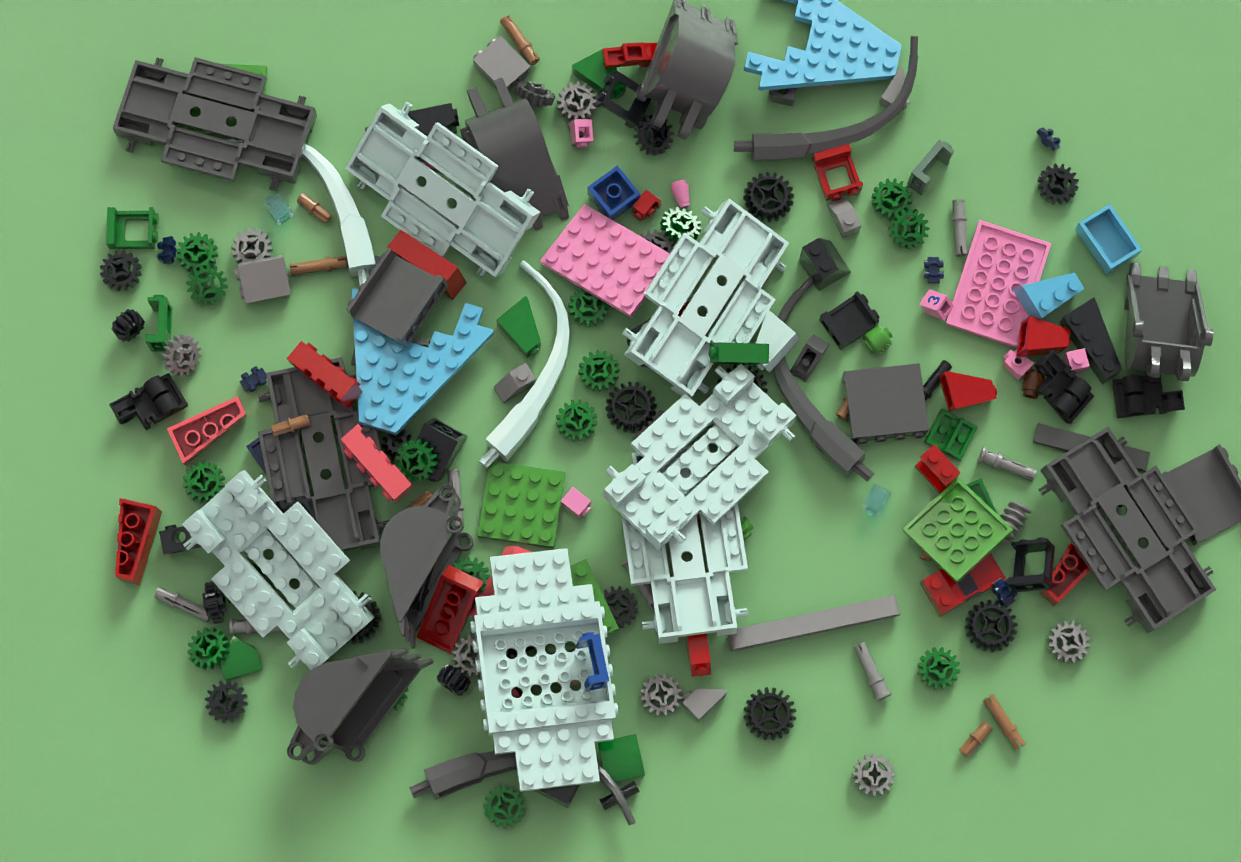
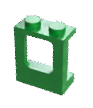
M107 207L106 244L108 248L155 249V243H158V232L155 231V225L159 224L158 213L155 212L153 207H149V211H117L115 207ZM149 220L148 241L125 240L126 221Z
M153 295V297H148L147 301L153 311H158L157 334H146L145 342L151 351L166 352V349L163 347L169 346L168 340H171L173 308L164 295Z

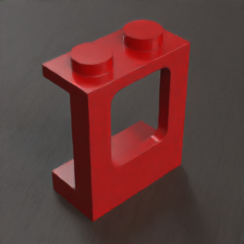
M849 144L813 154L812 161L826 201H836L844 195L849 194V196L860 193L863 182H860ZM844 166L851 185L831 190L825 172Z
M935 444L920 456L922 460L915 465L916 469L939 494L960 475L959 470Z

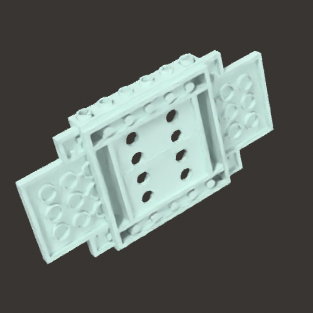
M567 548L490 557L494 595L475 597L477 615H474L473 621L470 622L471 633H475L476 641H473V651L478 654V660H475L476 672H480L481 680H478V690L483 693V699H480L481 711H485L486 719H483V729L488 732V736L493 737L495 755L515 752L520 792L599 782L595 742L614 740L611 721H614L616 715H618V705L613 700V696L616 695L615 685L611 684L610 676H613V669L611 664L608 665L607 658L610 657V648L605 643L607 627L603 626L602 618H605L604 607H600V601H594L592 584L572 585ZM594 632V634H600L609 682L605 688L585 692L584 683L587 677L594 675L589 649L586 647L575 649L574 652H567L564 645L567 642H573L576 646L582 634ZM548 644H553L556 647V652L552 655L545 652V646ZM527 647H535L537 654L534 657L527 656L525 653ZM508 649L516 650L517 657L515 659L507 658L506 651ZM573 680L579 681L581 689L578 691L571 690L570 682ZM552 683H559L562 689L559 693H553L550 690ZM533 685H539L542 688L540 695L534 696L531 693L530 689ZM514 687L522 690L520 698H514L511 695V690Z

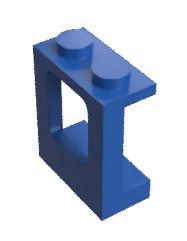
M594 632L584 633L579 638L576 649L588 647L594 675L588 676L584 683L586 692L605 688L609 682L600 634H594Z

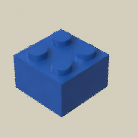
M618 165L588 186L589 197L601 212L612 220H615L630 209L640 197L639 191Z

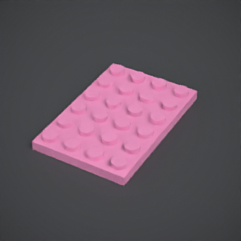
M584 204L540 262L543 266L632 318L646 300L643 294L670 253Z
M979 220L952 302L954 306L948 314L945 325L1017 348L1021 322L1028 317V314L1012 289L1040 281L1051 243Z

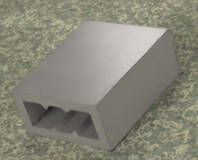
M501 36L497 39L493 38L488 43V47L483 51H478L473 57L474 67L495 88L496 85L493 80L503 78L509 92L518 82H521L531 73V66Z
M283 255L239 263L238 269H235L237 281L241 280L242 287L239 288L241 299L245 298L246 303L291 294Z

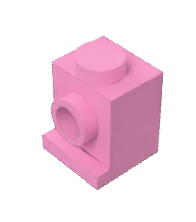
M574 119L568 123L571 145H576L577 148H586L588 144L594 141L592 119Z
M1011 349L1003 357L1005 361L1002 365L1019 381L1035 363L1027 357L1016 356L1017 349L1015 351ZM1015 359H1018L1021 364H1016Z

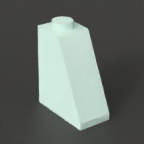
M770 310L765 315L756 341L759 344H769V363L756 364L760 370L765 368L769 373L800 340L799 336Z

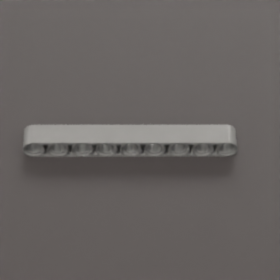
M888 596L737 628V634L728 635L731 651H739L899 616L900 612L896 596Z

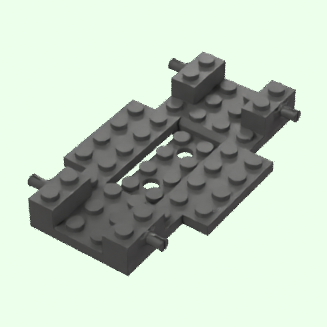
M158 57L154 65L135 60L113 125L116 136L129 140L126 148L127 152L133 153L136 143L152 145L153 142L166 145L161 158V162L233 182L239 165L258 169L260 175L270 177L272 182L269 189L272 191H277L280 181L296 183L301 168L299 161L308 133L312 132L317 118L315 108L304 105L306 97L299 96L297 103L265 95L263 91L267 82V76L196 57L189 74L162 67L164 60ZM193 108L201 110V114L198 117L190 115ZM229 118H235L237 123L235 126L229 127L226 121ZM174 122L182 126L197 128L200 131H208L219 136L223 135L235 140H242L244 144L179 128L174 125Z
M342 357L330 359L332 361L331 364L335 367L338 365L345 371ZM295 367L266 373L269 392L258 394L259 402L271 400L276 424L288 420L289 417L293 419L305 414L308 415L311 425L301 428L314 492V496L311 497L298 429L294 430V432L290 431L278 436H274L272 429L260 431L258 434L271 500L275 504V502L287 500V503L293 502L295 497L304 495L306 498H312L316 522L341 551L359 547L364 550L380 546V530L384 529L390 520L378 522L376 519L369 487L374 486L369 481L370 476L366 472L362 473L356 467L357 462L353 458L349 459L343 453L344 448L341 442L342 437L357 424L360 425L359 412H353L352 405L349 409H346ZM356 374L349 375L350 378L353 377L357 380ZM331 417H334L340 448L342 452L349 488L346 490L344 487V481L342 477L336 442L334 438ZM360 425L363 435L365 437L370 436L378 447L377 450L380 451L377 430ZM316 433H322L324 440L316 443L313 440V436ZM323 470H330L332 476L330 479L324 480L321 478V472Z
M1107 427L1045 465L1040 471L1045 477L1047 484L1038 490L1042 496L1052 490L1060 502L1065 500L1068 502L1076 516L1061 525L1064 532L1103 591L1118 582L1121 583L1130 597L1126 602L1133 613L1132 616L1124 620L1125 623L1129 622L1126 625L1130 627L1138 621L1145 631L1149 633L1216 591V588L1208 578L1209 575L1213 574V570L1207 572L1211 569L1209 566L1203 570L1184 540L1197 533L1199 529L1157 466L1140 475L1122 448L1123 445L1127 444L1126 440L1123 441L1125 438L1121 437L1117 440L1110 428ZM1095 503L1099 504L1102 513L1106 515V517L1111 523L1112 528L1116 530V532L1122 539L1123 545L1128 548L1129 552L1133 556V560L1139 565L1140 569H1138L1137 566H1134V564L1132 563V561L1130 560V558L1118 542L1117 538L1115 537V535L1113 534V532L1111 531V529L1109 528V526L1097 510V506ZM1122 505L1125 507L1126 514L1124 516L1117 514V506ZM1144 538L1147 541L1148 545L1145 549L1138 546V539Z

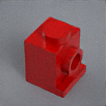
M646 189L632 206L633 216L639 221H644L647 216L650 218L656 211V208H660L661 200Z

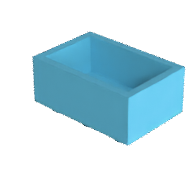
M1111 204L1085 218L1075 228L1106 275L1136 258L1142 251Z

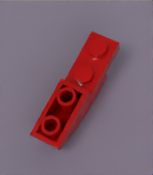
M624 43L621 47L603 48L605 68L639 65V68L649 67L657 43Z

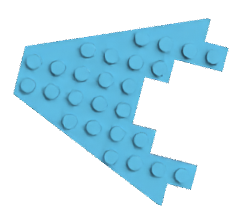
M781 0L797 5L793 20L811 24L805 51L788 46L784 61L748 52L743 71L761 75L759 91L893 79L896 75L902 45L838 0Z
M352 288V299L358 293V289ZM465 303L453 336L434 331L429 347L411 342L405 347L353 318L357 381L361 384L359 387L362 390L358 397L360 425L397 435L494 335L493 329L479 326L484 312L483 308Z

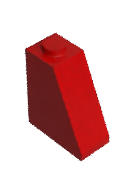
M1028 316L1021 322L1016 356L1048 355L1051 350L1059 354L1070 345V330L1042 319Z
M950 371L938 375L949 412L997 399V389L993 385L992 380Z
M707 634L686 636L691 676L711 675Z

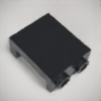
M858 291L833 310L821 314L819 321L840 350L879 324L880 317L875 309L869 307L866 296Z

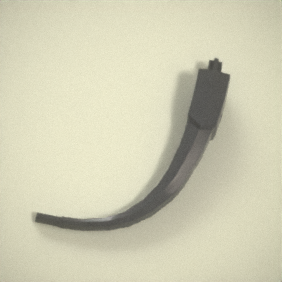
M911 36L908 72L902 89L896 99L880 113L863 122L828 131L804 134L800 132L752 134V141H734V152H751L752 161L803 158L808 154L858 142L872 135L898 114L912 92L918 64V36Z
M808 278L784 304L777 316L784 323H786L792 308L814 284L811 278ZM784 356L773 368L775 378L792 411L797 415V419L810 435L812 443L847 478L855 471L868 482L875 473L862 463L865 459V452L832 421L826 420L810 402L792 376Z
M494 751L481 754L474 752L447 760L424 769L427 780L409 787L413 798L432 791L437 800L463 788L480 783L484 778L516 770L515 752L495 755ZM598 765L599 779L613 794L628 825L636 823L619 786L609 773Z

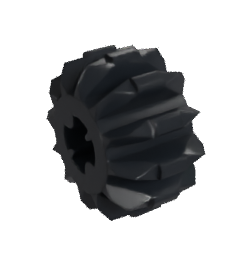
M127 309L116 317L111 329L118 339H121L123 342H129L132 338L135 339L140 334V331L144 329L145 321L137 311Z
M404 429L400 434L393 435L388 433L389 437H383V441L386 443L381 444V447L386 449L384 451L385 455L390 454V460L400 455L397 450L403 449L402 444L407 443L409 445L412 435H406V430ZM395 442H398L399 444L401 443V447L398 448L397 446H395L394 443H395Z
M446 664L441 668L437 676V680L442 686L458 696H462L471 684L470 679L452 665Z

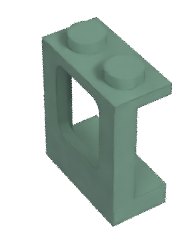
M938 140L911 172L907 185L922 196L927 190L931 179L926 173L938 159L945 165L949 164L954 152L951 145Z

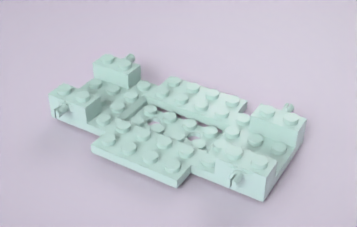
M405 102L402 110H398L391 104L381 106L345 167L346 170L360 179L357 186L364 190L366 185H368L388 199L389 203L381 217L443 258L452 246L480 266L477 274L480 276H484L486 271L494 277L503 274L512 260L510 256L525 231L533 226L541 213L529 203L534 192L527 189L523 197H519L511 190L503 192L496 187L490 180L499 166L440 123H435L428 137L418 131L419 124L407 115L413 107L409 102ZM416 157H421L426 162L431 164L433 167H435L437 170H439L444 175L449 177L455 183H457L462 188L467 190L469 193L474 195L473 197L476 200L474 201L470 195H467L460 191L454 184L449 183L447 180L442 178L439 173H435L433 170L427 167L424 162H420L419 160H417ZM419 176L426 178L427 183L424 187L418 184ZM450 198L456 200V208L449 207L448 200Z
M731 199L721 203L715 212H712L706 206L701 210V213L709 218L708 225L703 231V238L698 243L686 233L681 235L643 294L658 306L650 320L643 324L638 333L634 334L628 328L622 333V335L631 340L624 356L638 366L645 364L670 382L672 384L670 389L681 397L685 393L692 397L697 389L704 394L708 392L710 387L702 383V380L713 365V363H710L708 355L710 343H749L766 313L776 300L762 290L761 287L774 267L781 272L786 268V265L781 263L779 259L789 242ZM714 257H717L718 259L712 265L709 273L702 281V284L700 285L696 293L692 296L691 301L689 302L685 310L682 312V315L680 317L677 316L679 314L680 309L682 308L685 301L693 291L694 287L702 277L703 273L709 266L712 259ZM718 276H723L726 279L725 286H720L717 283ZM744 277V278L742 279L741 283L739 284V286L737 287V289L735 290L734 294L732 295V297H731L730 300L728 301L727 305L725 306V308H724L723 311L721 312L720 316L718 317V319H717L716 322L714 323L713 327L711 328V330L709 331V333L707 334V336H705L706 333L708 332L709 328L711 327V325H712L713 322L715 321L716 317L718 316V314H719L720 311L722 310L723 306L725 305V303H726L727 300L729 299L730 295L732 294V292H733L734 289L736 288L737 284L739 283V281L741 280V278ZM703 306L706 309L707 314L705 317L698 315V307Z
M742 364L729 373L721 366H718L715 372L723 379L714 388L713 394L699 406L685 393L631 443V447L643 459L635 466L631 464L620 473L612 466H609L605 471L613 480L604 489L603 497L658 550L672 537L682 544L686 537L680 530L699 512L715 525L768 475L769 471L756 459L781 435L786 437L789 442L795 437L788 429L794 424L797 415L783 402L778 406L753 382L755 376ZM711 424L714 425L692 447L683 453L678 460L669 466L665 472L660 473L661 469ZM715 444L718 447V451L711 453L707 450V446ZM736 447H738L725 461H723L710 475H708L695 489H693V490L685 497V495H686L695 485H697V484H698L710 471H712L724 458H726ZM688 469L691 472V476L683 478L680 475V471Z
M693 445L686 446L661 469L660 473L665 472L669 466ZM638 452L632 453V464L635 466L643 459ZM720 462V463H719L712 471H710L697 485H695V486L685 495V497H686L693 489H695L708 475H710L722 462ZM682 469L680 475L683 478H688L691 476V472L688 469ZM738 503L715 525L699 512L708 573H705L697 516L680 530L686 537L682 544L674 537L669 540L674 577H670L665 545L660 550L655 548L621 515L631 586L651 584L654 618L653 621L642 622L643 630L655 628L659 644L678 642V637L717 632V636L737 634L736 618L748 616L747 608L735 610L729 573L748 571ZM684 552H689L693 558L691 561L685 562L682 560L681 555Z
M245 470L241 471L206 505L196 511L182 524L191 535V538L183 545L184 547L188 546L186 549L190 550L197 543L207 553L213 552L225 567L212 577L211 580L262 637H265L276 626L290 639L287 644L294 650L296 655L288 662L291 668L294 669L296 665L303 662L312 670L314 667L322 665L375 618L364 606L371 598L365 593L364 596L358 599L336 574L350 561L349 558L299 502H296L283 514L260 488L266 482V479L263 478L264 476L260 475L256 480H253ZM265 549L273 550L274 557L268 560L264 557ZM245 550L249 558L252 559L260 567L261 571L268 576V578L274 583V586L277 589H279L287 598L288 602L296 608L295 610L290 608L285 603V601L277 594V592L269 585V583L262 577V575L247 560L242 551ZM292 578L299 580L300 587L298 589H293L290 586L289 582Z

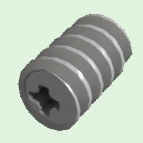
M1010 501L1008 507L1004 509L1005 514H1001L1000 517L1013 528V532L1018 533L1019 530L1016 525L1023 526L1020 519L1027 520L1024 513L1031 514V510L1018 502ZM1011 533L1003 542L1010 545L1011 543L1008 538L1014 539L1015 536Z

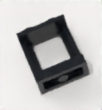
M619 71L609 73L604 80L605 85L596 96L597 101L594 106H603L625 120V125L629 128L639 126L637 122L642 120L651 99L647 98L644 102L634 99L629 111L625 110L610 100V94L616 82L619 81L634 92H636L639 84Z
M1042 537L1037 538V540L1021 539L1018 542H1011V546L1016 550L1014 574L1013 577H1008L1007 585L1014 592L1051 589L1055 546L1048 539ZM1045 551L1044 572L1038 575L1024 576L1026 554Z

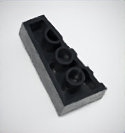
M1095 297L1063 316L1059 323L1062 327L1070 330V338L1077 349L1085 348L1089 366L1102 385L1117 376L1122 367Z

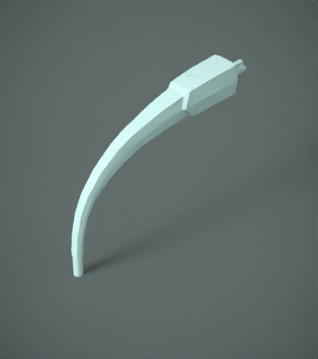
M227 139L228 141L244 144L242 140ZM305 144L301 157L307 160L319 174L328 190L341 225L340 228L350 276L358 277L359 285L361 286L369 277L370 271L376 267L373 247L365 220L360 217L354 200L337 170L319 152Z
M524 260L519 266L544 289L554 306L557 316V332L552 353L535 384L522 402L516 404L505 419L486 438V443L490 450L479 460L486 468L498 457L507 463L538 424L539 417L552 396L568 356L570 327L564 303L554 287Z

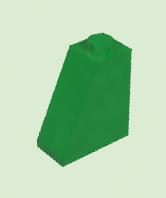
M602 49L572 65V73L598 92L603 89L606 76L609 73L618 71L616 67L605 68ZM617 81L610 94V100L614 97L617 99L623 96L626 92V86Z
M525 296L497 319V325L527 358L530 355L534 356L540 351L541 341L529 300Z
M710 343L708 355L710 363L766 364L769 363V344Z

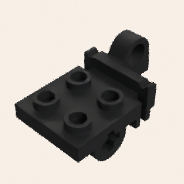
M1051 350L1046 357H1040L1034 364L1040 373L1047 376L1035 391L1037 394L1045 395L1043 398L1067 424H1071L1093 399L1094 395L1090 392L1091 386L1084 379L1075 375L1076 372L1071 370L1072 367L1067 366L1054 350Z
M167 373L163 376L157 375L150 378L142 387L135 388V394L131 390L129 394L110 403L109 406L120 424L131 421L137 415L145 430L151 428V420L156 424L188 407V403L170 374Z
M1161 374L1159 378L1154 379L1148 375H1128L1122 377V379L1112 380L1117 418L1156 414V408H1159V414L1185 410L1183 391L1163 392Z

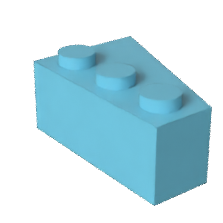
M1070 273L1022 285L1012 290L1027 314L1040 319L1085 288L1077 275Z

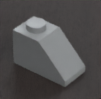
M902 68L898 70L880 99L879 104L886 108L896 99L902 89L906 78ZM908 99L901 110L905 111L910 103Z
M845 198L827 205L842 239L860 232L862 224L855 209Z
M524 363L503 377L494 386V389L502 402L505 403L532 387L536 382V378L528 365Z
M696 689L694 692L690 690L683 696L682 706L699 722L727 692L724 689Z

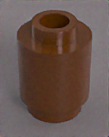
M1038 370L1026 372L1022 387L1023 396L1026 398L1038 399V395H1040L1035 390L1044 381L1045 376Z

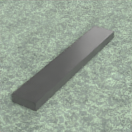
M1038 423L1033 443L1068 452L1091 437ZM1123 445L1122 448L1136 469L1145 472L1150 452Z

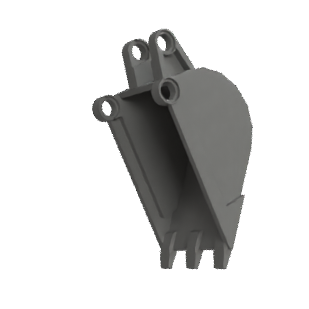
M686 0L673 1L644 81L638 86L634 96L639 101L644 102L647 98H650L657 102L651 120L652 125L661 128L671 108L682 113L679 121L678 137L686 140L693 126L699 129L704 127L708 117L717 107L725 93L734 69L735 46L738 44L737 28L734 20L726 17L725 22L711 16L710 8L704 5L699 10L687 4Z
M503 78L493 80L498 90L502 107L487 112L477 88L474 87L467 90L476 116L465 120V128L460 129L463 141L499 166L490 182L503 192L511 190L519 197H523L527 189L534 192L529 203L541 212L533 224L535 230L543 228L541 216L557 210L561 221L569 218L567 207L569 204L560 175L556 173L540 126L528 100L524 98L513 102Z
M1131 263L1130 272L1127 274L1124 309L1128 310L1125 338L1126 368L1129 370L1146 371L1149 377L1159 378L1161 373L1176 375L1179 381L1188 382L1190 377H1195L1199 369L1204 347L1212 345L1214 333L1213 329H1208L1200 285L1197 283V272L1195 270H1187L1185 281L1169 279L1168 267L1160 266L1157 278L1141 276L1140 264Z
M450 484L442 485L423 506L408 507L395 514L385 525L380 539L381 558L389 583L402 637L405 636L406 642H410L412 649L415 648V633L425 617L442 573L449 565L453 567V563H456L462 551H469L474 545V540L470 534L466 532L461 533L464 523L457 516L461 499L456 493L455 488ZM446 489H451L453 491L448 492L444 496H442L443 491ZM456 520L460 522L458 529L455 527ZM463 537L470 539V543L466 547H462L459 544L460 539ZM433 568L428 587L429 594L426 595L423 611L411 609L413 601Z
M402 648L327 662L314 667L302 678L295 692L293 709L298 726L287 748V755L293 760H302L307 764L314 765L336 748L342 750L347 759L354 762L361 761L365 756L364 745L420 670L433 664L434 660H418L421 658L420 654L405 655L409 651ZM296 746H300L301 753L295 757L293 750ZM358 747L359 755L353 758L351 755L352 749ZM314 751L315 756L309 761L307 755Z

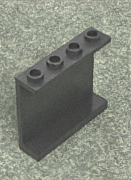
M388 248L381 255L376 267L370 271L365 283L361 284L354 299L350 300L346 310L354 319L407 347L448 287V283L441 275L437 274L435 277L396 256L393 250Z
M920 363L844 371L842 378L846 386L852 431L851 440L853 442H856V444H865L868 440L884 442L887 438L903 440L906 436L922 438L928 433L929 426Z
M1220 444L1169 472L1162 473L1199 529L1197 533L1189 537L1193 546L1241 522V480L1238 477L1237 468L1235 465H1231L1228 459V452Z

